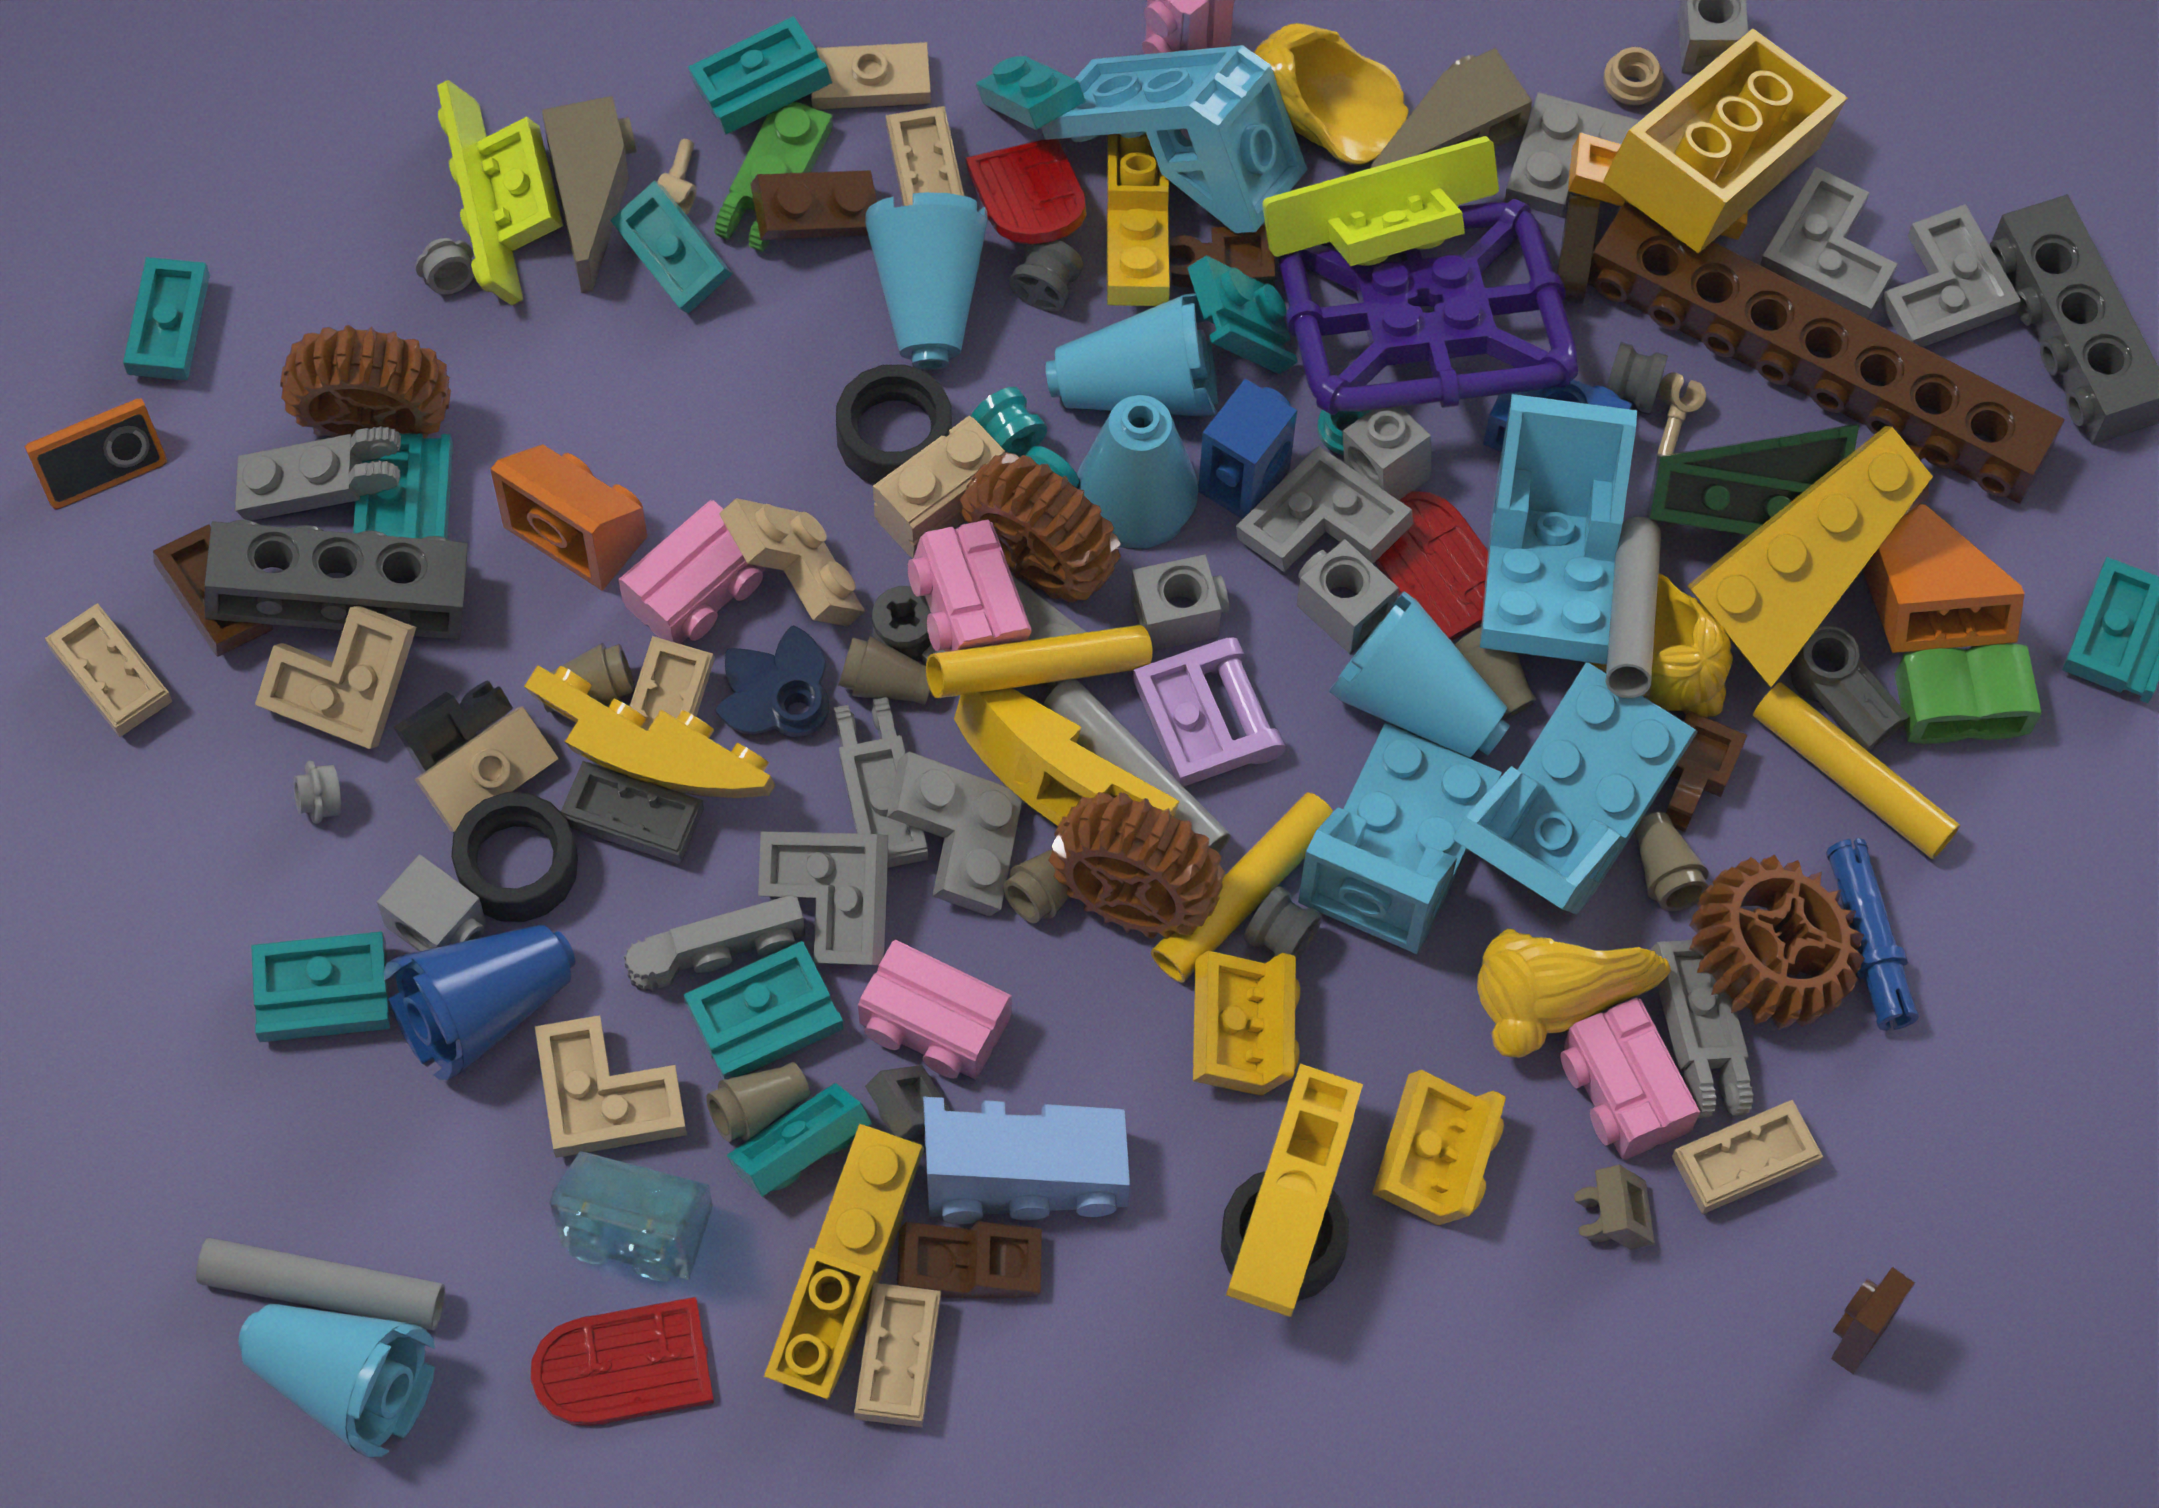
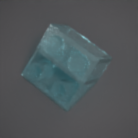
M582 1151L576 1156L554 1189L549 1203L561 1245L568 1248L567 1252L571 1256L597 1265L605 1264L607 1258L631 1264L632 1270L648 1279L663 1282L670 1281L672 1275L690 1280L713 1208L709 1184Z

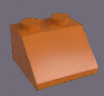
M544 444L498 459L490 468L503 528L602 591L648 537L643 506L640 500L621 485L614 484L610 487L595 478L589 467L570 453H564L561 456Z

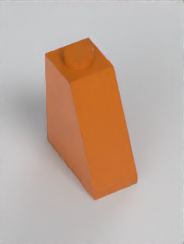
M1920 504L1903 515L1862 569L1892 653L2017 643L2025 595L2022 586L1926 504Z

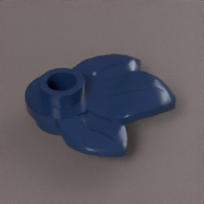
M795 625L791 626L784 633L778 643L775 655L749 649H727L725 652L726 679L734 694L719 703L715 709L716 714L729 727L746 734H758L773 729L792 737H802L814 733L822 727L829 714L828 695L820 684L826 668V661L822 650L810 635ZM796 702L804 703L809 707L808 711L802 714H790L786 710L791 704Z

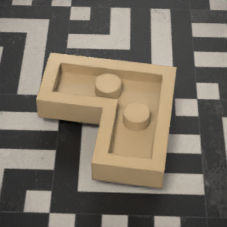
M735 498L719 513L746 562L752 565L783 570L812 620L848 627L865 612L854 593L856 585L852 576L841 564L835 561L824 542L827 539L825 530L812 515L807 512L789 510Z
M362 606L350 607L333 662L284 643L273 645L255 705L365 748L372 749L378 747L417 627Z
M600 1015L535 1026L555 1158L687 1135L675 1065L610 1076Z

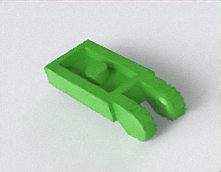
M794 101L767 115L729 189V194H727L722 208H720L715 221V235L730 239L736 231L746 209L755 211L750 184L757 174L809 173L812 171L832 131L833 117L831 114ZM756 220L750 230L748 245L752 249L764 252L770 240H760Z

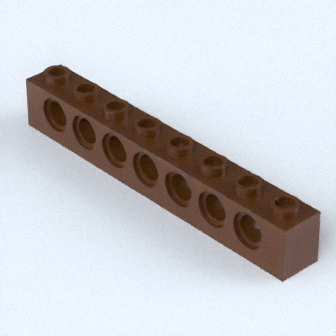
M1625 201L1593 251L1587 284L1596 288L1608 300L1618 303L1624 302L1648 314L1661 327L1670 330L1677 329L1701 341L1714 354L1722 357H1732L1756 369L1769 382L1777 385H1787L1809 396L1822 409L1833 413L1840 412L1867 426L1874 435L1885 426L1893 427L1907 445L1927 447L1928 456L1925 459L1929 463L1939 468L1952 469L1972 479L1991 495L2007 497L2021 504L2049 455L2065 421L2064 418L1713 241L1700 253H1697L1627 201ZM1649 269L1660 270V271L1664 272V273L1667 274V275H1664V276L1655 275V274L1650 273L1648 270H1649ZM1701 297H1713L1719 300L1721 303H1710L1708 301H1705ZM1755 324H1766L1771 326L1775 330H1763L1757 327ZM1809 351L1822 352L1829 358H1818ZM1864 379H1875L1881 382L1884 386L1871 385ZM1919 406L1931 407L1939 414L1926 413ZM1974 434L1986 435L1990 437L1994 441V443L1984 442L1978 439Z

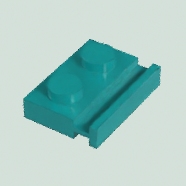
M794 16L688 66L693 83L714 117L720 122L725 134L737 130L833 83L827 65L824 61H821L817 50Z
M1207 255L1187 267L1203 318L1215 325L1216 331L1209 335L1213 344L1277 374L1298 363L1296 355L1285 350L1284 343L1291 340L1283 318L1286 315V306L1281 295L1272 285L1257 281L1243 274L1239 269L1231 268Z
M399 434L401 435L399 452L397 451L396 454H391L390 456L385 455L383 458L361 462L387 461L390 464L394 463V466H398L400 470L399 483L394 489L391 488L378 493L362 495L360 500L355 501L353 533L378 531L387 536L422 539L428 536H440L447 539L453 458L451 434H441V438H423V434Z
M2106 557L2062 670L2122 693L2123 689L2140 695V701L2149 703L2159 682V576Z
M383 931L251 945L254 1007L256 1009L255 1034L259 1043L391 1029L388 1005V980L384 981L387 954Z
M803 941L684 994L685 1005L723 1080L743 1076L844 1030L843 1019L840 1013L837 1012L830 993Z

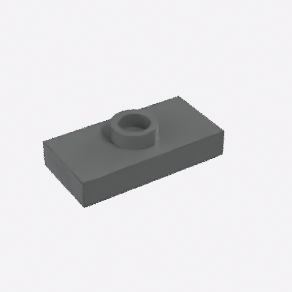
M582 761L561 813L567 818L572 829L681 864L704 806L701 799L650 782L647 783L628 777V775Z

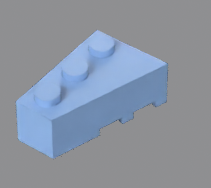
M923 1097L929 1217H943L945 1222L952 1224H969L981 1220L983 1214L1010 1213V1217L1013 1219L1029 1221L1045 1218L1050 1214V1211L1076 1210L1077 1214L1081 1216L1101 1217L1114 1213L1116 1207H1128L1130 1181L1125 1109L1045 1104L1041 1108L1042 1115L1023 1116L1005 1114V1102L984 1100L981 1104L982 1113L944 1111V1098Z

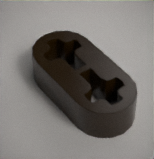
M1570 194L1557 274L1562 278L1566 295L1564 300L1583 303L1590 272L1600 200Z

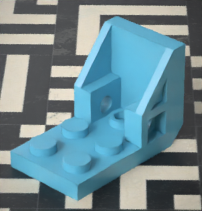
M1243 45L1092 59L1075 78L1080 84L1086 102L1041 127L1046 140L1071 138L1074 142H1084L1098 135L1121 134L1124 138H1134L1146 133L1161 174L1234 233L1256 232L1265 221L1262 207L1263 200L1289 192L1307 171L1271 65ZM1187 128L1191 140L1185 138L1180 129Z
M1516 394L1511 395L1490 524L1479 648L1598 664L1607 663L1615 555L1623 524L1636 432L1637 410Z
M1586 662L1518 770L1511 766L1465 816L1451 839L1559 908L1578 914L1596 892L1698 731L1643 696L1622 698L1613 694L1606 685V673Z
M1385 723L1344 809L1337 807L1316 830L1305 855L1298 903L1309 908L1313 907L1320 913L1417 954L1426 941L1468 851L1466 847L1451 838L1465 816L1501 778L1502 772Z

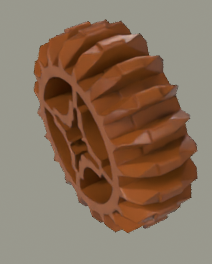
M346 325L340 331L325 327L322 328L320 334L307 333L304 334L302 341L292 343L290 354L286 357L285 366L282 368L280 386L283 388L281 399L285 401V411L296 417V423L302 427H313V432L317 436L329 435L337 437L348 434L353 435L359 429H372L373 427L382 426L395 429L399 434H423V438H428L429 434L439 432L441 421H444L445 411L449 409L451 389L448 387L450 377L447 375V364L437 359L436 352L430 348H420L419 341L416 339L404 340L397 337V332L395 331L387 334L375 331L372 326L368 330H356L352 326Z
M1006 452L1003 456L995 455L988 464H983L971 478L972 480L968 483L967 490L960 498L963 506L961 513L965 521L973 523L989 519L993 523L1009 570L1013 572L1016 579L1021 578L1029 583L1033 590L1039 588L1044 590L1050 598L1059 599L1061 597L1068 602L1086 601L1094 591H1099L1115 571L1114 566L1121 558L1118 550L1121 543L1117 535L1113 533L1114 527L1112 523L1101 516L1100 506L1091 503L1085 497L1084 490H1078L1069 483L1067 476L1061 477L1057 475L1048 464H1036L1029 456L1022 455L1018 457L1016 454Z
M1098 792L1094 798L1082 797L1076 807H1071L1067 817L1063 816L1054 833L1056 838L1051 846L1053 850L1048 860L1055 868V879L1059 883L1069 886L1067 895L1071 898L1080 899L1084 903L1083 909L1085 911H1095L1103 916L1105 924L1112 921L1123 926L1126 933H1130L1134 929L1141 931L1147 938L1152 939L1158 933L1167 939L1175 932L1181 935H1192L1197 926H1203L1207 916L1212 915L1220 899L1219 894L1223 887L1222 880L1226 873L1219 865L1221 855L1216 850L1208 847L1210 839L1206 835L1194 833L1191 830L1192 822L1189 820L1180 821L1170 814L1169 808L1165 810L1158 809L1152 806L1147 798L1137 802L1133 801L1126 793L1121 792L1115 798L1107 793Z
M1775 854L1769 858H1764L1760 863L1750 857L1748 860L1741 861L1735 868L1731 867L1728 870H1723L1713 880V885H1709L1700 895L1699 902L1696 904L1699 909L1693 914L1692 921L1689 924L1697 933L1692 938L1689 949L1705 956L1699 962L1697 973L1712 975L1716 980L1711 995L1726 992L1733 999L1731 1013L1742 1011L1747 1007L1751 1009L1754 1025L1766 1022L1771 1017L1779 1030L1784 1027H1790L1794 1022L1804 1027L1806 1024L1814 1023L1825 1014H1831L1842 1003L1841 999H1844L1854 989L1855 983L1858 980L1855 974L1861 969V964L1865 960L1856 951L1861 946L1864 934L1849 928L1856 911L1840 908L1837 902L1842 889L1829 892L1820 885L1822 872L1806 877L1802 873L1799 860L1787 863L1783 868ZM1743 906H1760V907H1765V908H1767V910H1763V909H1760V908H1756V909L1752 912V911H1749V910L1744 909V908H1741V907H1743ZM1800 972L1812 976L1809 979L1786 977L1787 973L1797 976Z

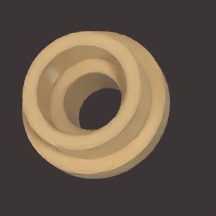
M1629 47L1621 50L1608 61L1603 80L1607 92L1617 101L1628 105H1641L1650 102L1659 94L1664 76L1657 58L1650 51L1640 47ZM1635 77L1641 82H1632L1625 78Z

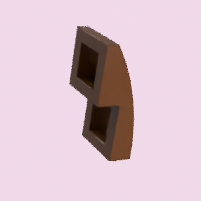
M978 1221L971 1229L905 1222L899 1229L897 1286L941 1291V1297L998 1299L1037 1297L1041 1292L1042 1229Z

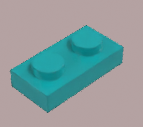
M1015 56L999 62L992 69L993 74L975 83L983 104L1035 130L1086 102L1078 80L1027 56Z
M655 180L610 220L679 309L688 314L733 274L664 186Z
M146 257L123 359L127 375L188 381L210 278L205 262Z
M835 1082L726 1156L736 1174L763 1197L770 1191L780 1190L792 1184L799 1177L803 1169L824 1155L833 1154L846 1148L854 1140L859 1123L869 1126L872 1122L862 1103Z

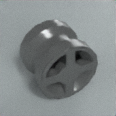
M1060 240L1027 244L1024 250L1026 261L1023 265H1019L1014 269L1009 285L1012 291L1027 304L1041 310L1058 311L1064 307L1068 299V283L1078 279L1083 269V260L1075 249Z
M1621 342L1606 388L1615 392L1620 399L1635 403L1638 411L1651 414L1668 355L1655 352L1650 356L1637 353L1633 345Z
M897 586L887 589L877 598L872 610L873 637L913 660L920 661L923 652L931 645L927 629V617L931 612L925 595L915 596L911 586ZM911 616L908 621L897 622L894 620L895 617Z
M1278 886L1271 891L1254 914L1245 931L1244 940L1254 947L1266 946L1275 952V957L1280 953L1295 955L1297 961L1315 936L1321 925L1323 914L1313 907L1302 909L1292 902L1290 892Z

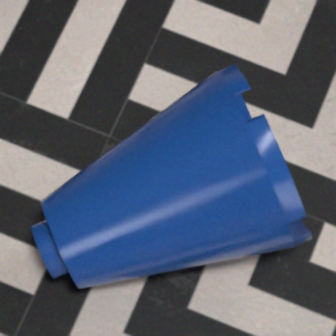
M536 925L401 955L387 962L384 969V981L396 976L399 993L389 997L388 1000L398 1026L413 1053L422 1064L434 1059L442 1069L433 1075L439 1080H449L462 1073L571 981L570 968L575 966V956L570 943L561 932L556 931L553 933L544 925Z

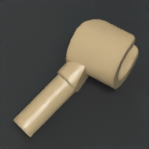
M682 139L669 174L663 173L659 177L658 183L664 186L687 215L694 203L697 188L695 185L684 181L694 143L689 139Z
M1676 372L1667 374L1660 383V397L1670 408L1657 456L1674 453L1687 412L1699 409L1706 399L1703 385L1694 380L1689 382L1686 394L1683 398L1679 399V392L1684 378L1683 375Z

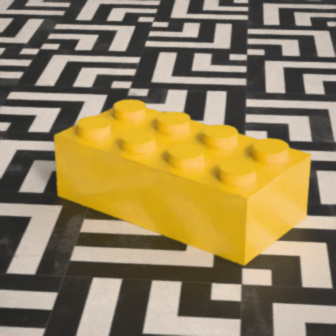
M1751 29L1628 130L1602 182L1621 195L1629 204L1637 207L1668 230L1676 239L1684 242L1697 253H1700L1820 149L1848 97L1755 29Z

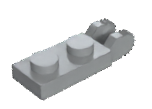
M380 426L377 428L373 427L372 429H359L353 435L348 434L238 456L235 511L245 520L252 521L360 500L362 495L378 493L391 488L394 489L399 483L400 470L398 466H394V463L390 464L387 461L361 462L383 458L385 455L390 456L391 454H396L397 451L399 452L401 435L395 429Z
M888 698L873 700L872 717L880 739L858 744L855 735L857 732L856 723L849 706L834 707L841 747H839V757L856 833L889 835L887 868L928 860L924 831L887 817L898 761L906 754L902 736L896 735Z
M789 895L670 929V931L646 937L643 942L638 940L635 944L631 943V947L626 949L627 954L624 955L626 961L624 964L628 970V978L631 979L632 985H636L637 989L642 988L644 991L651 989L653 991L654 987L660 989L671 986L679 971L694 967L697 973L711 972L729 965L732 962L731 956L757 949L759 955H770L795 944V938L805 936L804 919L798 898Z
M1692 940L1657 942L1650 950L1655 951L1658 956L1666 958L1671 967L1669 975L1657 987L1679 1071H1684L1683 1080L1700 1111L1698 1118L1713 1116L1712 1113L1715 1112L1717 1096H1715L1716 1090L1713 1088L1714 1082L1710 1069L1720 1068L1718 1086L1721 1097L1724 1098L1723 1104H1725L1726 1110L1732 1116L1746 1115L1752 1109L1751 1105L1754 1094L1750 1086L1751 1080L1745 1061L1749 1056L1737 1012L1731 1013L1733 999L1726 992L1711 995L1716 980L1712 975L1697 973L1699 962L1705 956L1689 949Z

